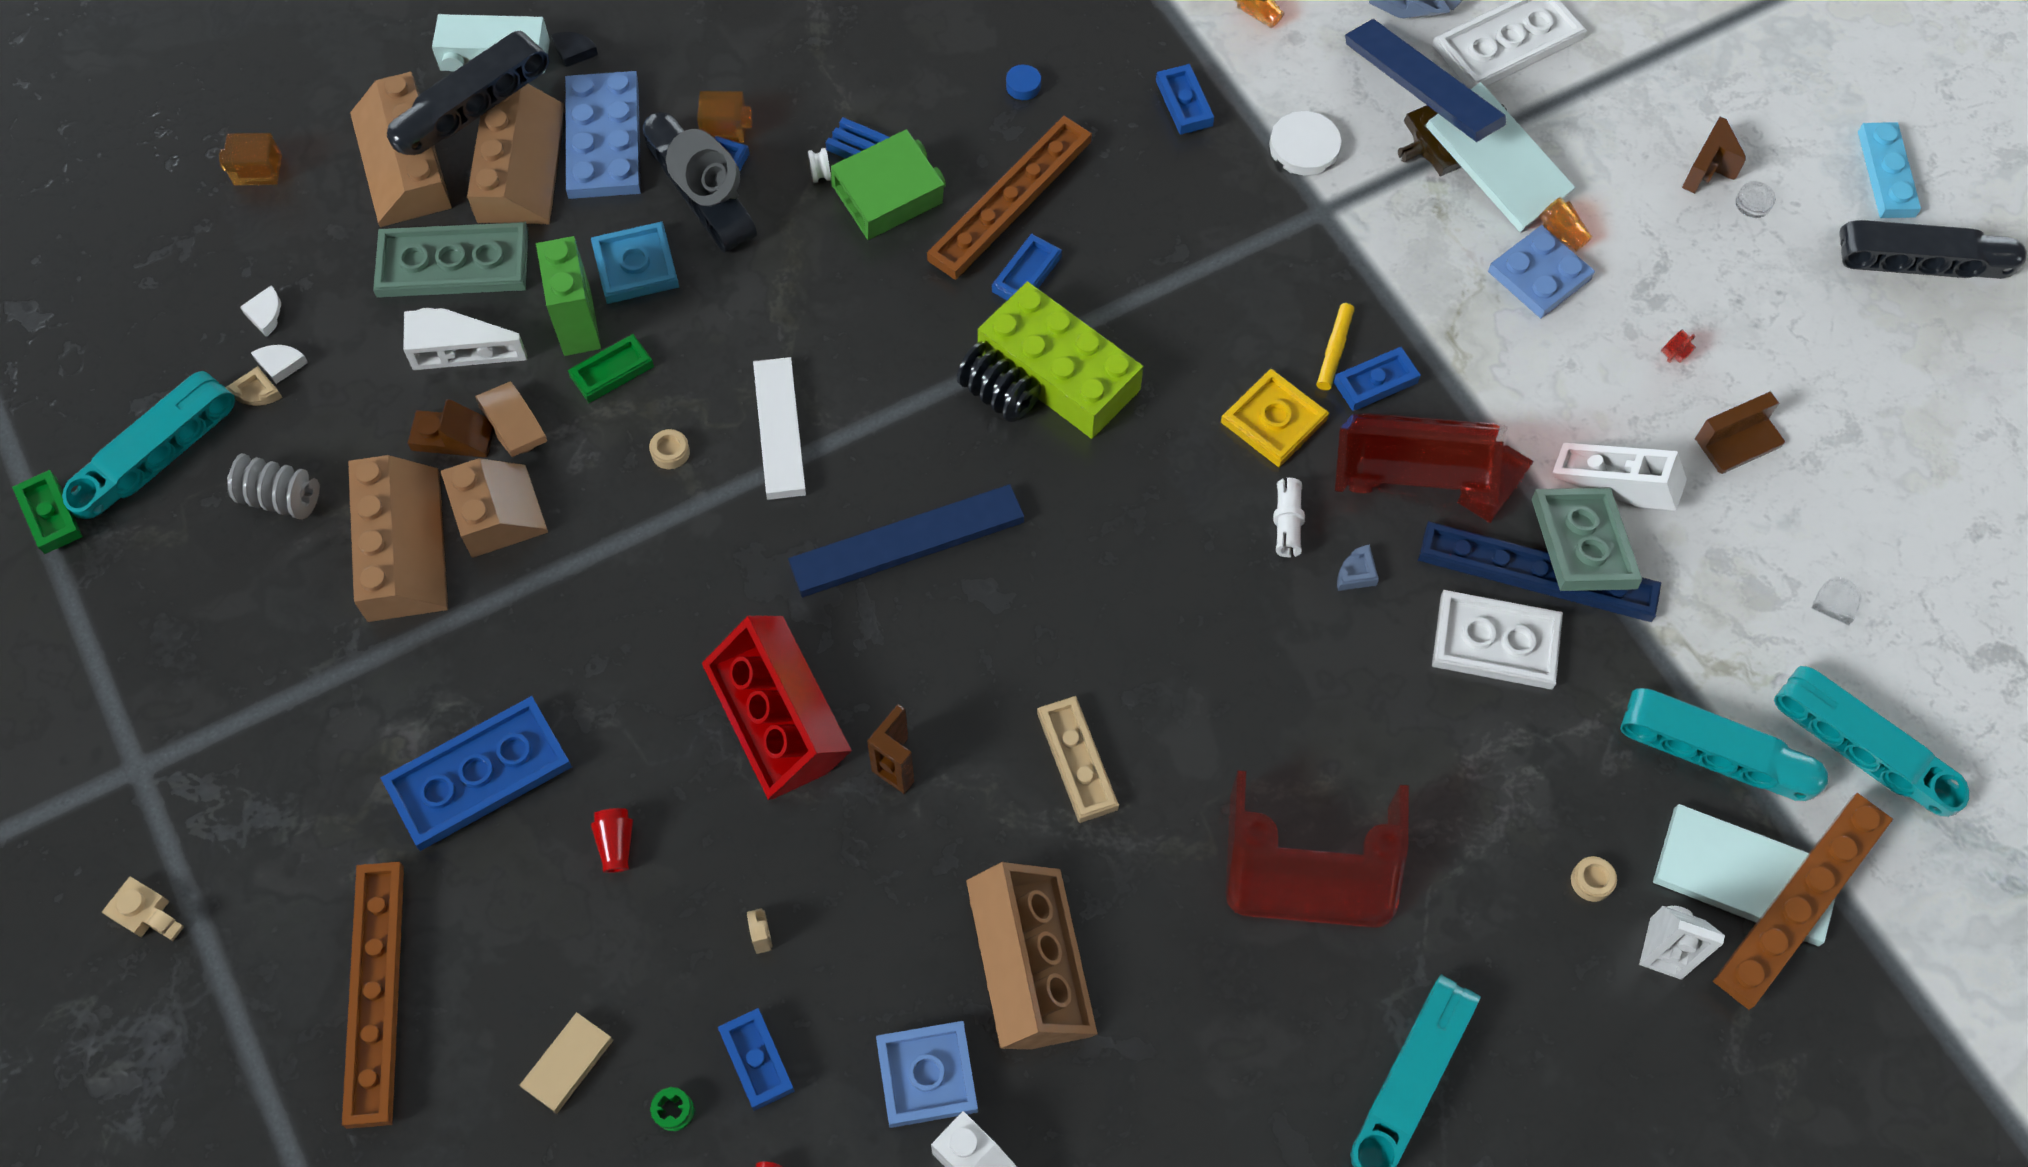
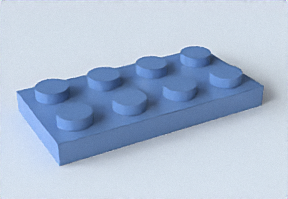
M636 71L565 76L566 192L568 199L641 194L639 90Z

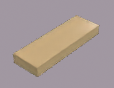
M1073 696L1037 708L1039 720L1078 822L1081 823L1118 811V801L1077 697Z

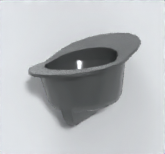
M689 129L681 132L672 140L666 155L668 173L693 201L701 206H713L730 198L737 199L740 196L737 192L741 180L739 168L731 154L713 136L704 130Z

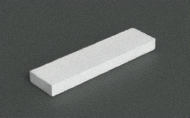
M791 357L753 361L767 500L805 496L806 489Z

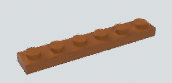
M1063 116L927 252V261L956 280L1091 143L1092 133L1066 116Z
M1859 793L1853 795L1712 982L1748 1010L1753 1008L1884 833L1893 818Z
M400 862L356 865L342 1126L346 1129L392 1125L404 882V866Z

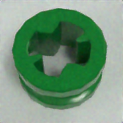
M668 1087L655 1095L651 1102L650 1111L652 1118L660 1127L667 1131L675 1132L684 1129L690 1124L695 1108L693 1101L684 1091L679 1088ZM681 1099L683 1104L678 1106L682 1110L680 1116L675 1119L670 1115L664 1120L662 1114L667 1112L662 1107L664 1103L668 1100L676 1103Z

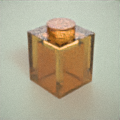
M700 91L697 118L699 130H704L714 138L719 136L734 142L745 143V130L752 127L751 106H745L743 91Z
M271 133L227 134L225 147L219 153V161L222 170L227 172L234 185L278 184L282 155Z

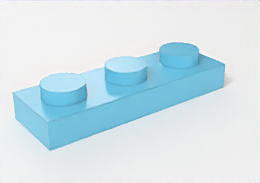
M1898 122L1863 123L1858 130V135L1879 217L1916 218L1921 210Z

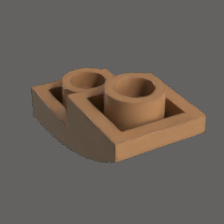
M511 381L475 396L480 410L493 425L498 440L511 457L529 452L536 446L547 442L538 421Z

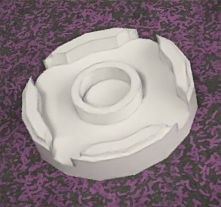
M1300 111L1281 117L1273 126L1269 147L1274 160L1277 162L1278 159L1283 164V168L1290 173L1303 176L1317 175L1324 172L1326 167L1331 164L1333 165L1337 161L1342 140L1338 128L1331 120L1318 113Z

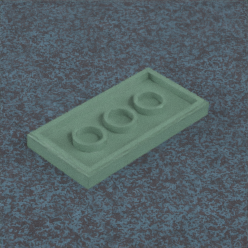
M526 222L378 229L373 291L376 297L526 290L527 224Z

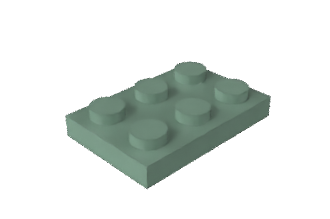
M1611 488L1535 489L1531 500L1560 591L1638 589L1643 579Z

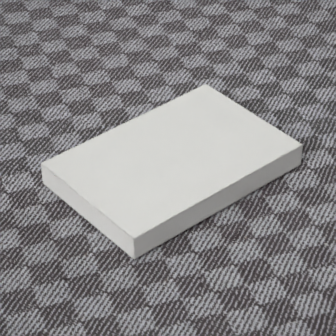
M1443 590L1440 598L1432 667L1552 690L1556 685L1563 612Z

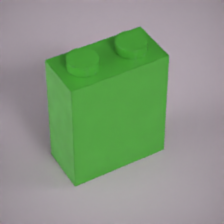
M907 129L831 166V185L867 240L943 203V192L946 186L944 176L939 168L931 166L927 160V153L923 144L918 139L914 140Z
M571 236L536 243L546 306L564 356L601 349L591 289L575 237Z

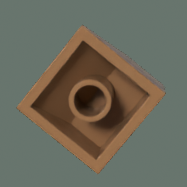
M478 458L441 470L461 538L472 558L548 533L526 465Z

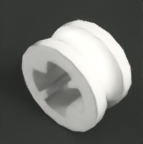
M821 148L819 153L809 150L808 158L813 183H818L820 178L830 181L831 172L826 148Z

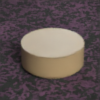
M674 429L662 430L655 434L650 441L649 449L652 459L657 466L663 469L678 468L689 458L690 449L688 441L680 431Z
M1595 856L1582 859L1573 869L1571 884L1574 891L1581 898L1597 902L1607 898L1615 889L1617 874L1613 866L1605 859Z

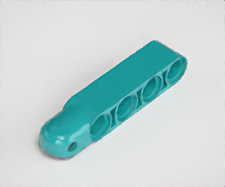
M206 371L192 374L101 449L92 458L90 463L67 481L62 495L64 505L72 515L81 519H92L102 514L120 498L131 496L226 417L234 407L235 396ZM78 485V488L71 493L72 488Z
M1807 666L1796 668L1787 683L1776 694L1774 698L1775 705L1783 714L1896 794L1910 797L1931 813L1943 817L1956 815L1967 806L1969 788L1966 780L1960 773L1935 757L1927 747L1817 670ZM1951 780L1957 781L1959 785L1954 784Z
M1639 688L1632 691L1627 706L1628 710L1625 712L1620 730L1624 735L1635 741L1794 801L1814 799L1825 790L1828 784V772L1823 763L1814 757L1789 748L1784 741L1654 690Z
M1442 974L1439 976L1352 1146L1350 1156L1353 1167H1396L1481 996L1467 988L1458 986L1456 982Z

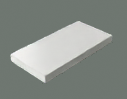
M1512 0L1435 37L1432 46L1464 84L1471 89L1479 82L1486 87L1584 39L1587 30L1560 0Z

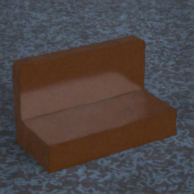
M1770 391L1705 421L1695 440L1719 473L1724 474L1784 445V438L1769 419L1779 405V402Z
M897 704L867 740L872 772L905 794L914 783L912 752L903 746L908 740L906 709Z

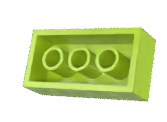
M1028 281L978 328V342L982 341L986 345L983 356L988 351L994 350L997 353V359L994 364L1005 358L1009 362L1005 373L1017 367L1020 370L1017 382L1023 377L1029 376L1032 381L1028 390L1030 391L1033 387L1040 385L1041 393L1038 399L1091 439L1141 390L1143 365Z

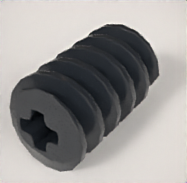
M982 341L978 342L963 358L958 369L957 382L962 387H968L969 392L974 396H980V400L986 405H991L996 413H1003V417L1008 422H1015L1021 419L1034 407L1041 393V386L1037 385L1029 391L1028 389L1032 381L1029 376H1025L1017 382L1020 370L1014 367L1005 373L1009 362L1004 358L994 364L997 359V353L994 350H990L983 356L986 345Z

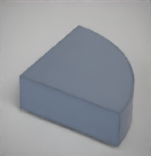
M1370 545L1355 549L1343 562L1337 577L1338 591L1377 585L1379 578Z

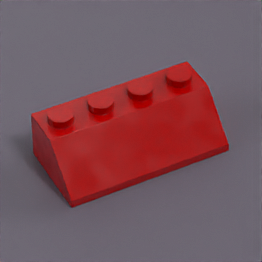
M747 616L702 662L705 672L768 800L775 799L828 774L852 751L783 616Z

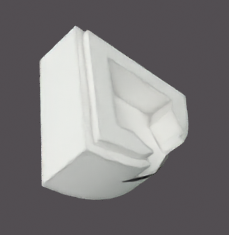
M269 286L240 308L249 320L267 337L278 324L277 318L280 313L281 301L274 288Z
M285 345L265 346L251 353L276 384L308 363L301 352Z

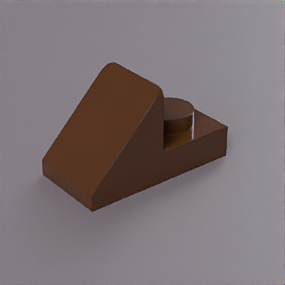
M1721 116L1718 118L1682 186L1683 189L1695 194L1701 181L1709 183L1714 172L1732 180L1737 178L1746 161V156L1727 119Z
M446 399L443 413L416 410L407 444L411 451L487 458L494 427L487 417L453 400Z

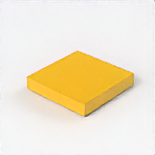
M1270 369L1222 415L1221 423L1280 468L1328 420L1329 412L1273 369Z

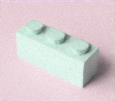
M438 14L432 49L440 71L454 72L514 31L526 33L548 55L550 39L544 18Z

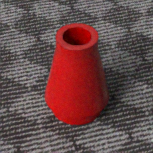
M613 808L595 812L594 822L590 825L602 861L603 872L616 873L629 870L628 858L633 819L629 818L628 809Z

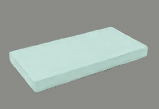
M1479 82L1471 90L1506 115L1505 126L1477 143L1439 114L1431 118L1426 127L1516 229L1522 232L1568 196L1576 187L1489 90Z
M1678 804L1674 808L1653 883L1757 923L1809 853ZM1835 899L1803 941L1818 947L1825 942Z

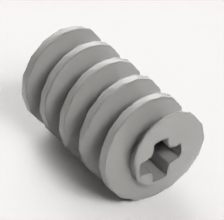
M242 453L233 461L227 478V493L234 502L240 504L247 503L255 508L262 507L270 512L277 511L278 514L291 515L293 518L301 520L307 518L312 513L320 490L318 479L313 478L309 481L307 470L298 469L294 473L292 466L284 465L280 468L277 462L270 461L266 464L264 459L256 457L251 460L249 455Z

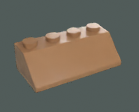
M412 72L376 80L350 112L380 227L452 208L435 145L422 154L405 155L394 150L387 138L388 125L393 119L411 108L415 99L420 95ZM419 141L414 143L412 148H416L419 145Z
M530 84L525 85L480 116L467 194L477 223L526 222V224H550L566 107L564 103Z
M390 455L348 461L354 602L366 621L372 622L448 610L441 486L438 468Z
M1001 862L966 880L1000 1048L1036 1049L1097 1035L1061 870Z

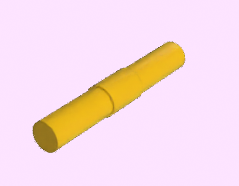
M1348 303L1340 305L1334 328L1329 338L1316 384L1321 390L1331 389L1338 363L1342 356L1355 309L1353 305Z

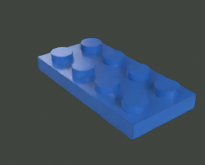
M530 696L380 778L419 851H422L572 768L534 698Z

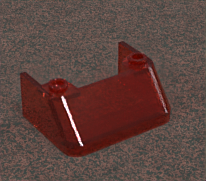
M1366 413L1352 414L1340 428L1335 491L1343 492L1348 485L1351 492L1371 493L1373 492V487L1380 486L1382 483L1460 490V493L1468 495L1467 501L1489 503V505L1498 506L1508 427L1501 424Z
M1237 771L1230 794L1226 899L1231 909L1244 916L1365 927H1382L1393 919L1399 906L1408 853L1409 785L1399 786L1388 807V824L1377 825L1368 832L1364 840L1363 855L1279 848L1278 829L1274 821L1262 813L1245 812L1246 771Z

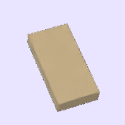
M576 1012L520 1086L557 1114L613 1042V1039Z

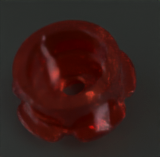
M1681 329L1661 349V352L1668 358V363H1671L1674 359L1682 363L1696 349V346L1692 343L1696 337L1695 334L1690 336Z

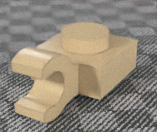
M131 876L102 911L107 917L141 938L151 927L174 941L184 928L174 918L163 912V909L169 903L166 898Z

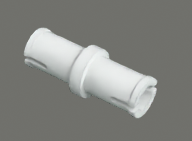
M1287 478V488H1285L1284 479L1279 480L1277 483L1278 504L1273 514V521L1277 525L1276 553L1279 556L1289 558L1291 557V547L1295 557L1302 552L1301 526L1305 522V513L1301 509L1302 482L1295 478Z

